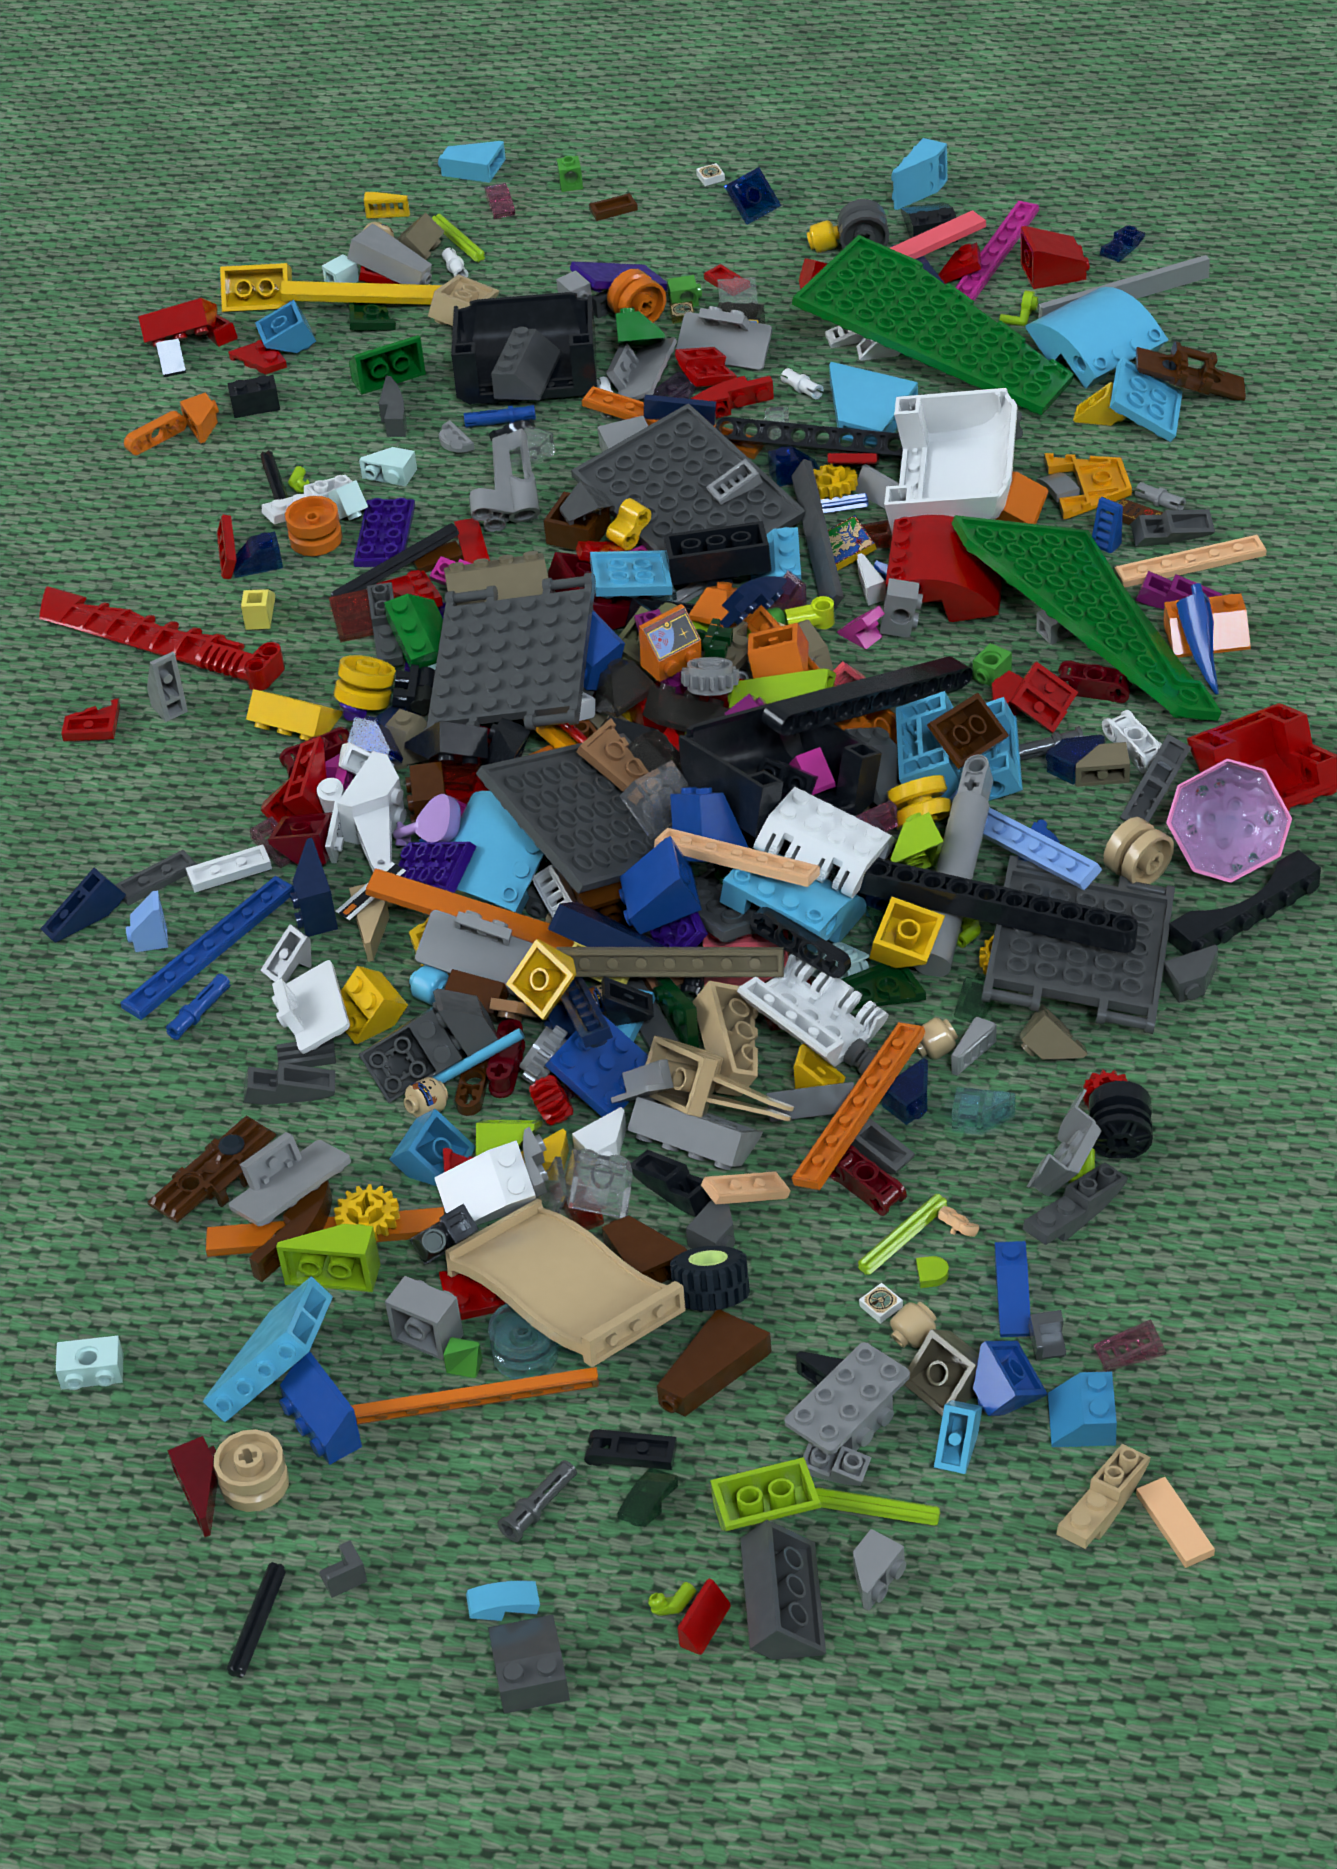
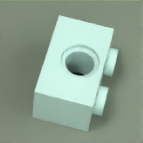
M119 1336L57 1342L56 1374L61 1390H77L82 1387L110 1386L115 1383H123L124 1353Z

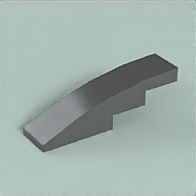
M1169 734L1166 736L1121 814V820L1127 821L1130 818L1140 817L1147 822L1150 821L1192 747Z

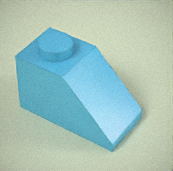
M951 1400L944 1405L934 1468L966 1474L977 1440L983 1406Z

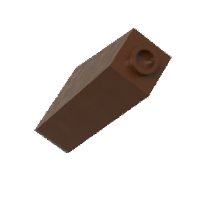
M716 1310L658 1383L659 1404L667 1412H676L686 1417L771 1353L770 1332L727 1312Z

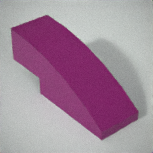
M1148 571L1136 601L1164 609V602L1181 600L1192 595L1191 585L1196 584V582L1175 574L1171 581ZM1201 585L1202 591L1207 597L1222 596V593Z

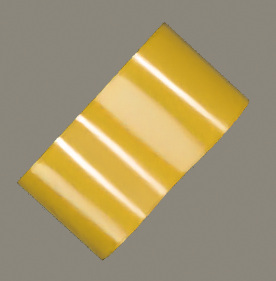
M632 498L626 499L620 505L616 519L607 528V538L624 550L629 551L633 549L638 543L641 531L650 522L651 511Z

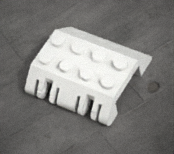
M794 787L770 813L753 848L778 855L784 840L791 842V845L784 857L795 858V860L820 866V875L816 879L818 882L823 883L828 878L833 864L841 867L833 880L832 889L839 891L842 887L841 893L853 898L861 888L865 872L878 857L885 860L894 850L897 840L881 829Z
M792 954L789 955L784 968V977H774L767 983L754 977L738 988L737 992L748 1004L801 1042V1044H806L833 1067L843 1062L846 1051L857 1039L861 1038L869 1044L889 1016L880 1007L875 1008L876 1004L872 1001H868L858 1012L856 1018L853 1017L850 1013L860 1002L862 994L854 991V988L842 979L832 978L823 972H820L812 985H810L806 981L816 968Z

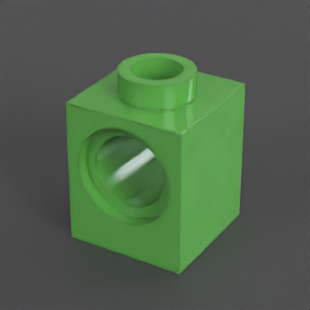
M565 156L558 158L557 167L561 191L583 189L579 157Z
M694 275L667 279L668 297L671 306L686 302L691 303L692 307L699 306L698 297H702V289L700 283L696 284Z
M991 643L973 659V679L992 687V683L996 678L1001 677L1008 670L1012 671V652Z

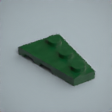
M881 963L842 978L844 982L854 988V991L862 994L860 1002L854 1009H861L868 1001H872L876 1006L926 1000V991L908 967L894 968Z

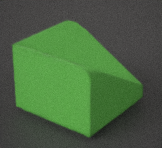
M450 1337L443 1355L446 1373L476 1378L483 1362L480 1343Z

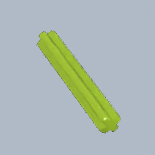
M437 214L432 217L444 230L443 234L475 262L485 259L484 251L444 216Z
M940 1194L933 1195L858 1261L859 1270L866 1275L872 1274L938 1216L940 1209L947 1206L945 1197H942Z
M815 1488L821 1502V1508L933 1526L938 1525L940 1519V1508L937 1506Z

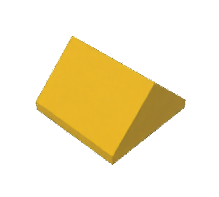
M536 939L506 985L542 1020H546L577 975L574 960L547 943Z

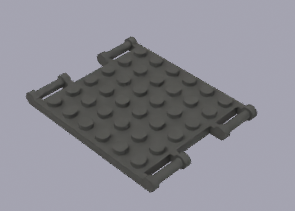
M585 573L581 577L558 580L546 578L542 580L543 594L498 600V590L495 585L487 586L483 590L455 593V591L446 592V605L427 727L424 730L439 721L480 727V724L499 722L502 717L508 720L524 719L525 729L535 730L536 727L565 723H568L570 726L578 725L596 587L594 573ZM584 587V589L554 593V590ZM486 600V602L457 606V603Z
M1010 855L1004 887L1133 916L1138 922L1137 943L1133 951L1120 953L996 924L981 1001L990 1003V1000L1030 1007V1011L1038 1012L1041 996L1098 1007L1096 1023L1104 1025L1105 1022L1144 1029V1033L1153 1034L1175 886L1167 885L1162 887L1141 882L1132 884L1127 878L1120 876L1118 887L1091 882L1085 890H1082L1029 861L1018 860V856ZM993 987L1002 988V989H1007V990H1012V991H1018V992H1023V993H1026V994H1033V995H1032V996H1028V995H1023V994H1018V993H1013V992H1007V991H1002V990H997V989H992V988H993ZM1107 1009L1147 1016V1018L1107 1011Z

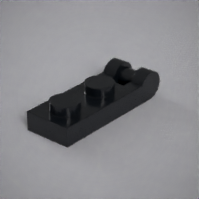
M595 1429L590 1432L588 1440L590 1448L586 1450L584 1461L588 1465L600 1466L603 1463L672 1470L677 1448V1438L674 1436Z

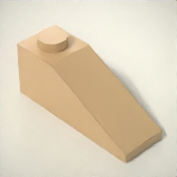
M366 884L349 888L350 897ZM377 898L373 899L355 915L368 962L374 961L390 918L388 907L393 906L392 903Z

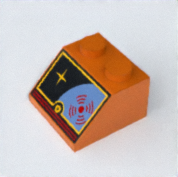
M682 604L639 626L641 667L659 682L682 671L683 667H687L688 661L702 657L701 639Z

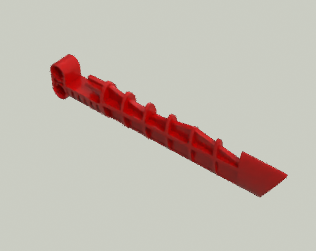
M49 586L44 591L39 619L161 656L174 652L177 661L246 681L251 690L262 691L267 689L285 669L281 646L276 642H267L251 654L242 651L245 648L244 644L228 640L223 634H202L201 628L198 627L192 628L188 632L178 630L179 623L176 621L160 626L154 623L156 618L154 615L143 617L131 609L109 607V603L106 602L99 606L86 605L84 602L87 597Z

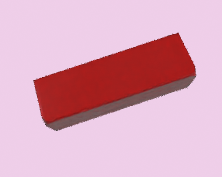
M710 1578L704 1583L677 1628L680 1647L698 1655L703 1654L731 1607L727 1597L714 1580Z

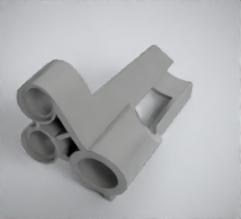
M521 428L510 434L506 433L493 438L495 490L477 488L472 490L469 495L471 517L476 521H484V528L488 532L502 531L508 521L521 523L532 519H539L538 515L540 514L536 480L531 469L526 433ZM520 447L524 479L512 475L509 451Z

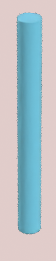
M518 1028L471 1056L439 1072L433 1078L445 1083L519 1042L525 1036L522 1030Z

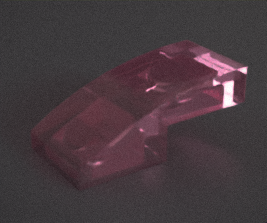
M506 183L484 187L488 205L491 207L494 219L515 215V208Z

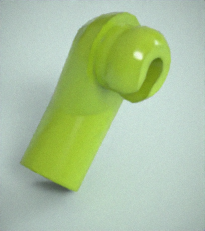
M301 466L295 467L288 480L289 486L297 493H304V485L310 484L308 479L306 482L303 480L306 471Z
M963 917L961 924L962 932L959 934L957 941L959 947L965 948L980 935L981 927L979 920Z

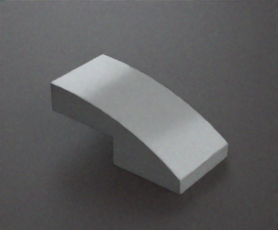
M1059 472L1037 478V483L1046 487L1049 491L1047 495L1051 494L1056 502H1059V498L1078 496L1080 494V488L1064 473Z

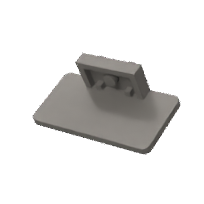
M709 306L708 309L700 308L699 314L692 312L684 314L676 349L715 347L726 356L725 365L761 371L765 365L773 329L767 324L750 322L741 311L731 310L729 313L723 312L718 307Z
M675 337L642 348L636 355L628 343L620 345L606 372L609 380L617 388V394L636 400H644L645 394L653 395L655 387L667 366V362L674 352V347L677 343Z
M433 910L430 913L416 951L415 960L420 964L445 971L449 974L452 969L503 982L506 985L533 943L512 936V929L508 928V924L499 920H493L492 922L483 920L480 914L466 910V913L459 911L456 917L439 910ZM506 985L509 991V995L516 996L515 993Z
M285 1132L240 1164L250 1188L230 1201L229 1207L231 1211L257 1226L269 1224L280 1213L297 1204L301 1198L311 1191L318 1189L326 1180L343 1171L344 1167L351 1163V1158L349 1154L322 1140L313 1142L299 1152L293 1135Z
M860 1343L785 1417V1426L827 1454H834L842 1445L857 1451L861 1446H867L872 1440L874 1433L881 1426H887L894 1415L893 1395L909 1380L910 1371L870 1344Z

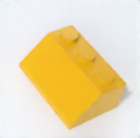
M287 263L220 267L222 312L274 310L290 302L281 301V281H292V268Z
M253 689L246 720L254 721V727L269 730L270 726L278 728L277 733L292 736V733L296 732L300 733V739L309 740L312 737L330 732L343 715V711Z

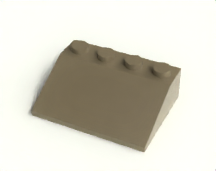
M528 551L523 553V556L518 557L503 555L498 557L499 560L489 561L483 558L466 565L462 562L452 563L449 567L444 568L447 592L455 591V593L483 590L487 586L495 585L498 590V600L543 594L542 580L548 578L543 553H538V551ZM486 600L457 603V606L486 602Z

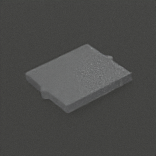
M736 276L733 279H718L720 309L723 312L730 313L731 310L741 312L758 311L755 277L738 278Z
M556 1156L549 1169L546 1170L549 1179L545 1181L547 1193L540 1195L539 1198L542 1200L543 1208L560 1214L568 1198V1190L562 1159Z

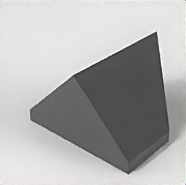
M579 481L561 505L560 513L568 524L572 525L574 520L581 516L584 521L585 516L590 513L601 515L602 508H608L610 511H613L615 506L604 492Z

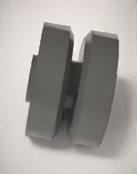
M857 199L849 202L841 209L838 215L837 226L843 249L858 235L887 246L889 242V228L882 206L869 199Z

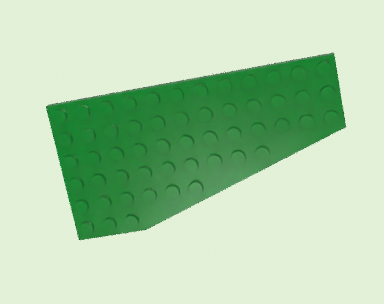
M860 235L853 239L792 299V305L805 312L812 313L825 321L841 326L843 329L855 332L866 339L882 344L886 348L900 352L906 357H911L927 366L934 367L945 372L947 375L965 381L967 384L974 385L983 390L1006 388L1011 399H1014L1017 405L1033 413L1042 415L1073 381L1074 374L1054 359L1049 361L1025 343L1026 339L1001 320L996 322L973 305L974 301L950 283L945 285L923 269V264L920 261Z

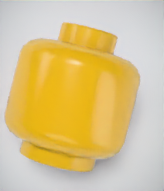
M829 220L810 226L807 238L811 250L815 249L816 252L821 253L835 249L838 246L837 240L840 239L838 226H833Z

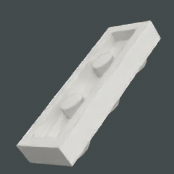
M262 844L187 867L186 871L195 893L270 870L272 866Z

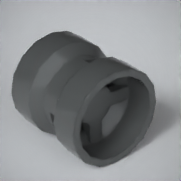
M859 1038L848 1048L843 1061L850 1067L855 1066L858 1068L859 1073L862 1075L878 1051L871 1050L868 1043Z

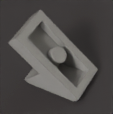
M289 924L260 970L274 982L282 978L287 983L298 964L308 968L312 967L310 938L291 924Z

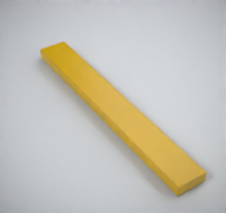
M281 281V301L431 305L434 291L442 285Z

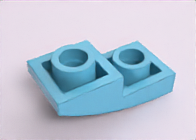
M536 1581L491 1583L469 1589L466 1593L471 1619L502 1621L505 1612L537 1614L540 1607Z

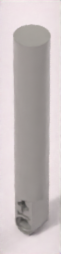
M983 755L970 756L964 763L957 795L953 798L936 872L967 879L973 878L990 807L988 801L993 784V776L988 759ZM928 909L945 915L927 963L914 967L924 975L943 977L951 970L963 916Z

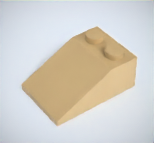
M458 274L434 291L428 317L435 319V322L439 324L453 326L454 306H458L461 309L470 306V301L496 298L499 290Z

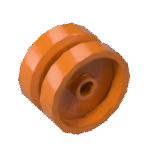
M629 269L622 272L612 282L607 294V304L615 314L620 313L622 308H634L635 311H640L654 323L664 311L666 292L660 284L652 280L645 272L639 269Z
M308 496L294 501L287 507L285 520L291 548L296 553L304 556L324 555L335 550L341 544L343 536L337 504L333 500L323 496Z

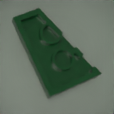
M349 303L350 330H396L394 319L389 317V311L382 304Z
M655 977L656 987L653 988L655 1002L659 1004L677 1040L699 1048L696 1006L669 977Z

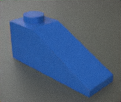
M1026 1241L995 1242V1273L1000 1337L1030 1336L1028 1327L1030 1299Z

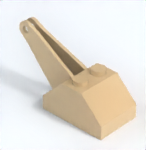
M654 1036L646 1064L667 1059L674 1088L650 1095L649 1097L687 1115L697 1117L706 1115L710 1103L790 1121L791 1116L773 1109L713 1095L717 1082L768 1105L787 1111H793L794 1109L792 1105L775 1100L721 1075L722 1057L681 1042Z

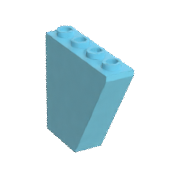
M835 362L829 364L830 386L837 427L895 433L898 429L894 416L896 397L918 395V382ZM845 435L842 440L853 442V437ZM870 437L865 441V445L876 447L877 439Z
M312 1276L309 1277L267 1314L206 1395L203 1403L224 1422L229 1420L309 1353L333 1296Z

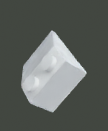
M517 1140L490 1149L434 1177L446 1213L464 1203L476 1225L511 1214L536 1199Z

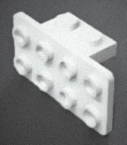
M330 960L321 963L287 984L282 978L272 984L275 994L272 996V1000L279 1010L276 1016L284 1028L288 1026L293 1032L298 1049L302 1054L317 1049L321 1044L343 1034L350 1027L334 965Z

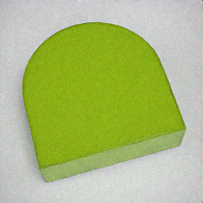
M937 1256L916 1258L920 1288L940 1286L948 1280L949 1266L943 1258Z

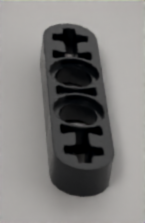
M761 907L750 918V926L755 933L779 947H784L785 951L832 978L842 977L851 967V959L846 952L771 908ZM783 930L790 931L794 941L787 940L783 935ZM807 944L814 945L818 950V955L811 954L807 949Z

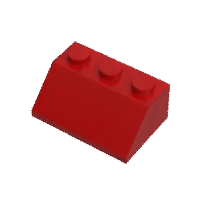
M198 298L138 316L144 343L157 348L156 343L178 338L179 341H183L191 334L203 335L208 333V329L215 328L217 305L203 298Z

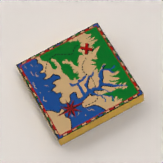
M855 515L828 530L837 571L855 562L858 559V554L862 553L866 556L877 549L875 543Z

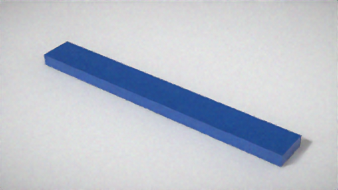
M274 876L121 1001L122 1009L142 1020L288 900L290 893L295 892L294 886Z

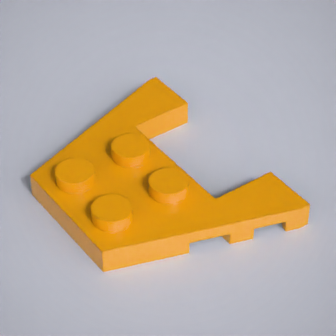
M1044 453V462L1048 474L1074 471L1082 494L1059 498V508L1063 519L1096 509L1101 497L1115 502L1132 495V486L1122 458L1090 456L1089 459H1076L1073 454H1066L1065 458L1054 457V453Z

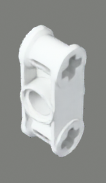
M1124 710L1120 716L1113 719L1107 718L1102 721L1105 736L1113 743L1126 742L1129 760L1144 774L1162 743L1158 742L1129 710Z

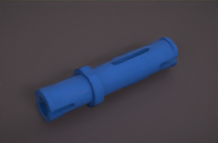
M512 405L508 406L507 409L464 413L465 428L509 422L511 424L521 420H536L534 405L513 408Z
M217 974L190 1004L184 1005L179 1010L178 1016L166 1026L167 1034L171 1038L179 1040L191 1025H196L200 1021V1016L230 988L229 979L223 974Z

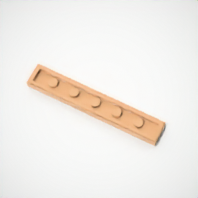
M1253 535L1114 567V573L1124 587L1142 584L1148 571L1164 578L1174 577L1175 574L1183 575L1266 556V548L1258 535Z
M666 828L654 842V847H656L665 838L671 836L684 856L809 887L820 875V866L671 828Z

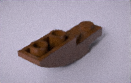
M328 1180L322 1183L318 1189L311 1191L301 1198L297 1204L288 1208L283 1214L285 1226L277 1230L271 1239L263 1246L257 1248L249 1257L254 1278L263 1282L281 1266L276 1248L278 1242L324 1229L332 1205V1195Z

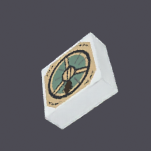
M717 163L696 169L697 177L704 186L725 181V174Z
M881 1283L859 1299V1306L881 1324L903 1307V1300Z

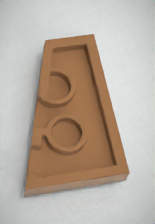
M610 718L585 740L576 752L634 802L639 804L654 790L657 783L641 760L633 756L628 749L630 744L625 737L621 738L615 730L616 724Z

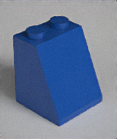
M712 787L681 788V793L670 794L672 829L749 848L724 793L712 792ZM684 856L687 861L706 862Z
M671 836L665 838L620 876L622 888L619 889V894L627 910L623 911L624 917L628 925H633L639 934L702 910L692 867Z

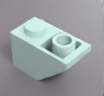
M391 447L363 456L359 460L363 479L406 486L417 470L415 451Z

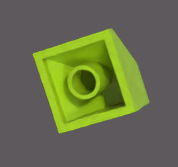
M482 1120L477 1122L476 1156L516 1140L520 1147L523 1144L524 1129L530 1127L534 1134L542 1127L543 1120Z

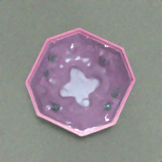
M1225 759L1177 786L1166 823L1193 872L1232 883L1281 857L1292 817L1266 769Z

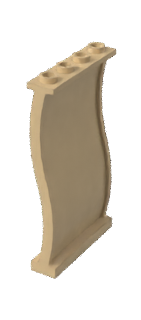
M538 1198L445 1250L447 1271L450 1277L460 1273L482 1284L499 1296L531 1326L546 1337L567 1349L582 1354L584 1363L591 1367H594L685 1311L683 1285L676 1281L665 1285L645 1276L623 1261L585 1228L559 1213L543 1208L542 1200Z

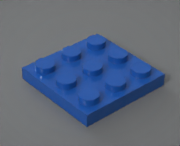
M605 1016L604 1018L610 1027L613 1038L608 1039L602 1046L595 1048L589 1046L585 1048L579 1034L575 1031L545 1064L553 1074L601 1117L620 1107L624 1108L629 1103L627 1101L612 1104L611 1097L626 1093L622 1073L646 1065L648 1055Z

